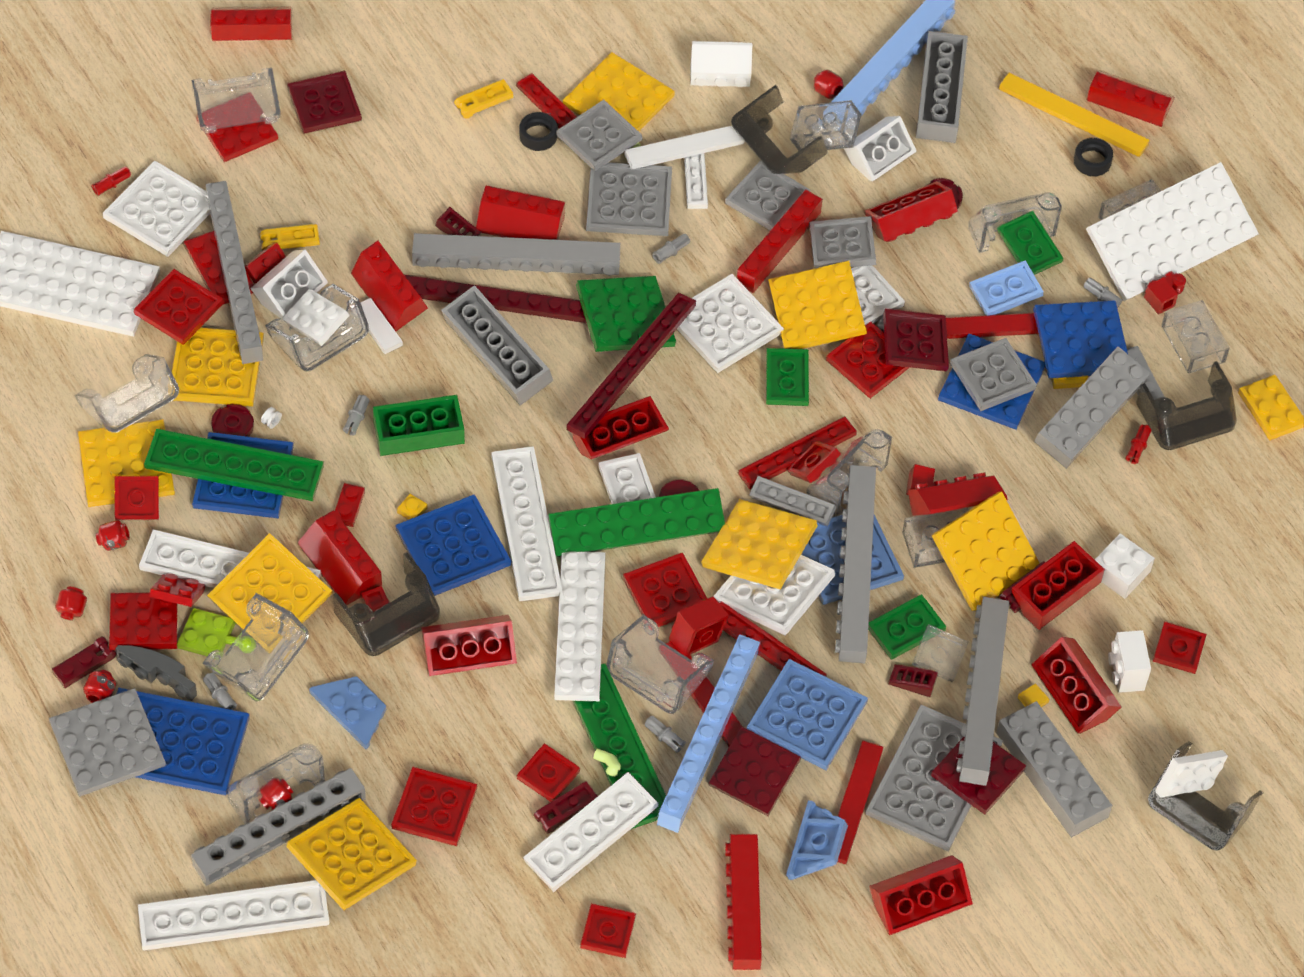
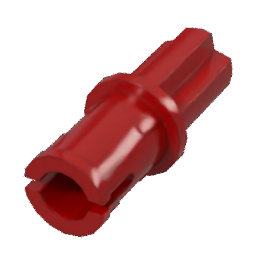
M124 166L112 174H106L105 178L92 184L91 187L94 193L100 196L111 188L115 189L117 184L131 176V172Z
M1140 425L1135 438L1131 440V447L1125 458L1128 462L1133 458L1131 463L1138 464L1143 450L1147 448V440L1152 431L1149 425Z

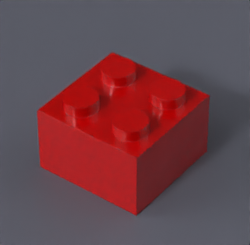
M714 596L706 600L701 599L695 605L683 607L678 611L669 640L683 657H687L719 642L729 615Z

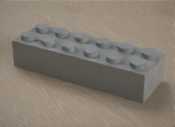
M928 31L916 138L956 143L968 36Z
M475 285L441 310L448 325L520 406L553 381L550 369Z
M1117 347L1043 427L1034 442L1067 469L1146 382L1150 372L1120 347Z
M1037 701L999 720L996 734L1003 740L1011 755L1026 765L1024 773L1070 837L1109 818L1112 804Z

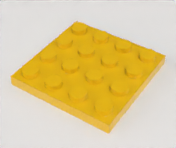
M611 52L563 99V104L576 114L581 115L602 100H605L639 132L675 96V91Z
M849 261L768 279L778 323L784 328L781 331L784 349H804L867 334Z
M200 328L184 345L177 342L168 400L225 405L239 404L253 407L260 361L242 364L235 330ZM259 332L261 345L263 347L264 333Z
M164 419L78 431L88 507L115 504V476H159V497L175 495L171 473L145 469L144 466L156 429L165 430Z
M997 492L931 535L971 611H976L977 605H982L983 597L996 598L1040 564L1002 492Z
M739 499L727 518L725 525H723L701 561L702 567L781 590L818 526L817 520Z
M269 533L207 596L271 656L333 592Z
M360 798L287 841L286 846L343 910L348 909L413 868L417 862L411 853Z

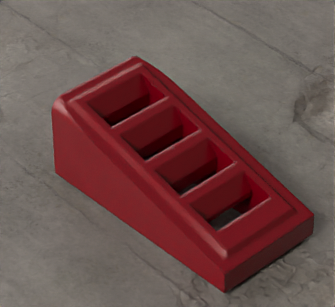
M451 207L437 219L435 224L438 229L447 235L466 236L468 232L472 233L471 236H479L481 234V231ZM462 228L466 229L462 234L459 232Z
M895 664L888 685L931 698L938 672ZM898 673H903L901 680L897 679ZM907 675L911 676L910 681H905ZM915 678L919 679L918 683L914 682Z

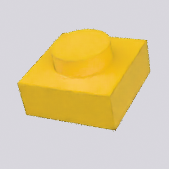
M409 494L397 508V513L410 520L422 515L428 509L427 503Z

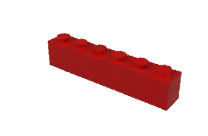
M805 189L741 264L737 271V279L748 291L754 293L808 230L810 222L815 221L819 217L822 209V198Z
M730 834L729 843H725V857H729V863H726L725 874L726 877H730V884H726V898L731 900V905H727V919H731V926H727V940H732V947H728V961H732V970H760L762 948L758 834Z

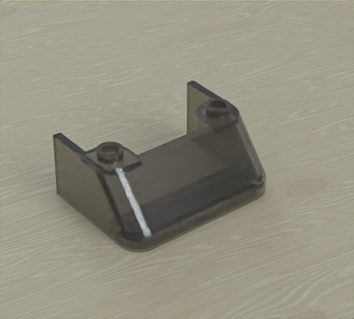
M775 84L732 117L731 124L735 132L771 173H801L828 154L823 138L819 136L787 159L765 134L773 126V120L769 113L784 103L779 88Z
M1217 361L1213 362L1208 378L1213 397L1179 408L1169 398L1161 397L1154 399L1146 384H1141L1136 404L1147 424L1152 429V433L1161 448L1174 450L1234 430L1237 416L1232 386Z
M407 552L403 554L404 573L406 574L405 585L409 592L373 612L368 605L358 603L348 608L337 592L333 594L335 615L362 650L369 656L380 655L421 631V627L435 623L440 617V607L426 575Z
M1188 741L1175 751L1149 794V805L1208 848L1216 851L1221 850L1247 821L1264 792L1259 790L1247 800L1245 805L1240 802L1230 804L1225 812L1195 791L1160 797L1155 790L1172 759L1183 757L1187 754L1192 746V743Z

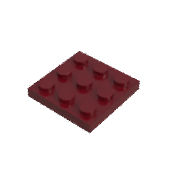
M346 71L287 84L303 134L362 121V115Z
M885 309L883 312L886 365L947 372L949 358L946 315Z
M741 726L710 779L709 786L769 816L798 766L801 757Z
M959 741L934 768L931 776L986 815L1025 771L1026 765L993 742L987 785L959 781L960 772L956 771L958 758H962L963 755L958 754Z

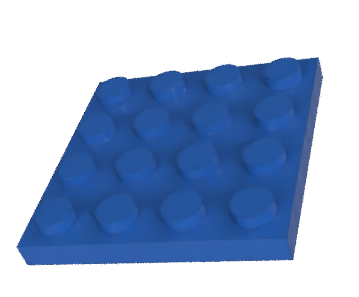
M1116 301L1042 304L1034 306L1033 310L1048 378L1091 376L1117 347H1120L1128 354Z
M968 334L958 356L993 342ZM1015 351L1038 385L1046 368L1045 362ZM952 368L939 394L938 401L1017 430L1035 390L980 411Z
M208 432L207 439L292 455L294 448L293 442L212 432ZM198 479L192 504L194 509L279 519L283 495Z
M475 494L396 525V531L431 597L511 566V559Z

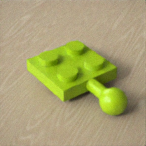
M193 608L177 642V647L181 650L219 660L226 644L239 647L241 652L250 654L256 649V641L250 636L243 638L230 636L236 624L231 618Z

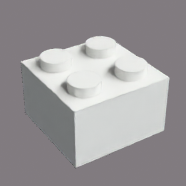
M1120 533L1095 561L1105 569L1101 582L1126 599L1151 572L1155 558Z
M1143 630L1117 632L1115 641L1111 643L1112 651L1108 653L1109 665H1113L1114 670L1112 672L1113 684H1117L1118 693L1144 691L1151 671Z

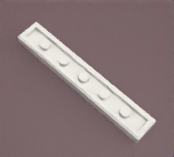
M736 124L627 149L624 155L632 170L744 144L745 139Z

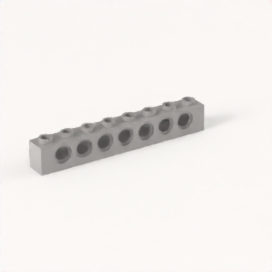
M352 768L340 771L328 781L319 782L313 789L299 793L293 800L277 805L269 813L260 814L254 821L238 826L234 832L218 837L212 844L198 848L191 854L192 865L204 884L208 886L283 845L356 799L365 800V788ZM342 791L340 794H334L333 792ZM317 801L322 802V804L315 805L313 803ZM296 812H301V813H303V814L300 815V816H295V815H293V814L296 813ZM276 823H282V824H283V825H281V826H279V827L273 826V825L276 824ZM256 834H262V835H263V836H261V837H259V838L253 837V836L256 835ZM235 845H242L239 849L233 848ZM215 856H222L219 860L213 859Z

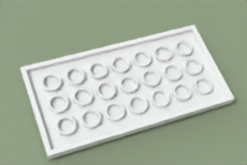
M1222 162L1086 228L1123 301L1146 291V286L1149 282L1164 277L1168 272H1173L1174 274L1182 273L1259 234Z
M1 231L0 306L134 337L141 318L134 314V308L153 290L160 273V266Z

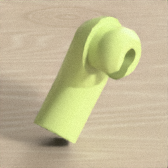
M598 748L596 749L593 759L603 762L608 766L606 769L608 775L617 776L621 765L616 756Z

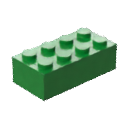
M457 395L373 407V422L380 456L465 444V429Z

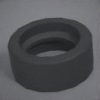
M533 112L526 115L519 125L520 141L525 147L534 151H544L551 148L557 140V122L552 116L542 112ZM533 126H543L549 129L550 133L547 136L537 138L529 135L527 130Z
M1099 138L1082 140L1078 143L1074 154V165L1077 170L1087 176L1097 177L1104 175L1109 171L1113 160V149L1106 141ZM1088 151H1095L1104 156L1105 160L1100 163H1091L1085 160L1082 154Z

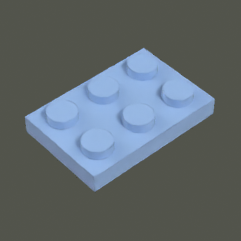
M1026 260L969 282V287L986 316L996 315L1042 297L1044 293Z

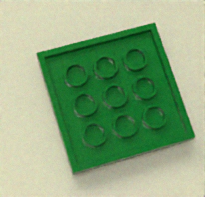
M656 276L577 280L576 289L595 352L630 350L666 308ZM674 333L661 348L675 347L676 339Z

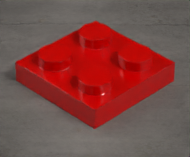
M816 441L787 468V471L791 476L812 483L820 478L821 473L827 467L832 466L841 453L835 447Z
M115 476V520H159V476Z
M171 573L163 574L150 588L149 597L192 607L204 593L205 584L199 583L196 579H181Z
M1164 621L1153 662L1196 674L1207 634Z
M544 743L517 774V780L552 802L561 795L579 774L580 767Z
M591 903L580 948L626 958L636 913Z

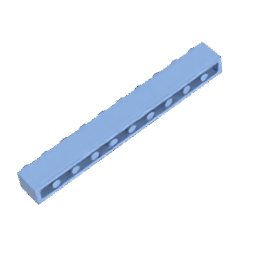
M925 0L824 109L823 123L840 133H843L847 128L850 129L855 119L865 113L867 106L876 101L878 94L887 89L889 82L898 77L900 70L903 67L906 68L910 64L914 55L917 56L921 52L922 47L927 43L928 31L939 32L947 19L950 20L954 16L955 0Z
M739 634L662 804L657 825L677 833L679 832L757 658L760 646L759 641Z

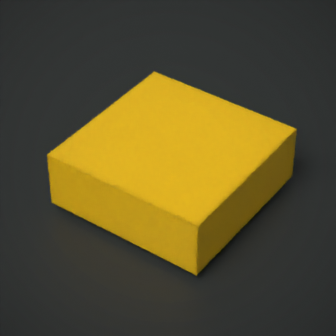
M1036 683L1018 694V699L1025 707L1037 701L1042 708L1050 700Z

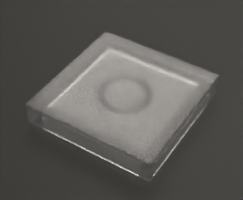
M928 624L912 665L938 672V677L953 682L969 642Z

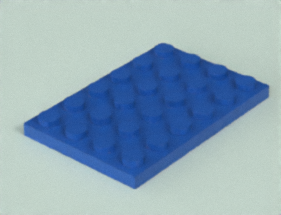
M118 687L116 695L129 689ZM136 691L166 766L136 776L135 778L226 796L250 714Z

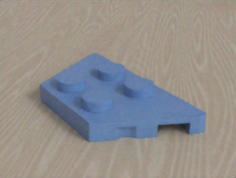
M357 676L311 687L309 689L310 694L367 749L373 734L377 731L379 721L386 712V705Z
M808 800L786 873L789 880L836 865L848 825L845 820L838 816H833L825 808L821 809L811 800Z

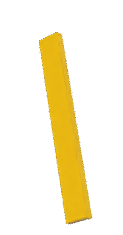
M1010 72L999 86V90L1137 157H1141L1149 145V139Z

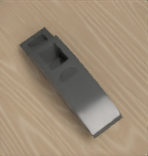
M118 645L116 647L118 662L123 667L132 669L140 679H146L152 683L157 678L163 685L172 687L180 697H186L190 701L197 696L196 684L186 678L185 666L178 661L159 652L142 647Z

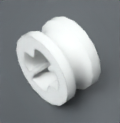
M270 407L263 414L261 422L264 425L267 424L272 429L280 422L282 413Z

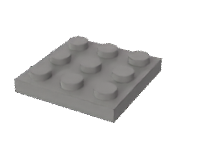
M602 100L557 130V136L594 171H597L642 140V134L605 100Z
M760 161L727 196L725 204L771 231L805 189L808 191L810 189Z
M871 216L810 222L814 269L849 261L851 267L876 265Z
M1007 338L951 359L950 364L980 411L1036 390L1037 384Z

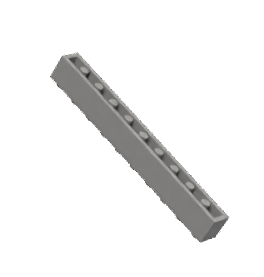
M227 182L206 184L207 200L242 364L263 361L260 335Z
M414 233L412 259L413 266L619 275L620 243Z
M850 465L849 473H845L844 486H848V491H844L843 504H847V509H843L842 522H846V527H842L841 540H845V546H841L840 559H844V564H840L839 577H843V583H839L838 596H842V602L838 601L837 615H841V620H837L836 633L840 634V639H836L835 652L839 653V661L865 664L867 655L876 467Z
M983 597L982 605H977L975 618H979V622L975 621L973 631L977 638H973L971 651H975V655H971L969 668H973V672L969 671L967 685H971V689L967 688L965 702H969V706H965L963 712V719H966L967 722L962 723L961 736L965 737L964 741L960 740L958 754L963 755L962 758H958L956 771L960 772L959 781L987 785L1009 601Z

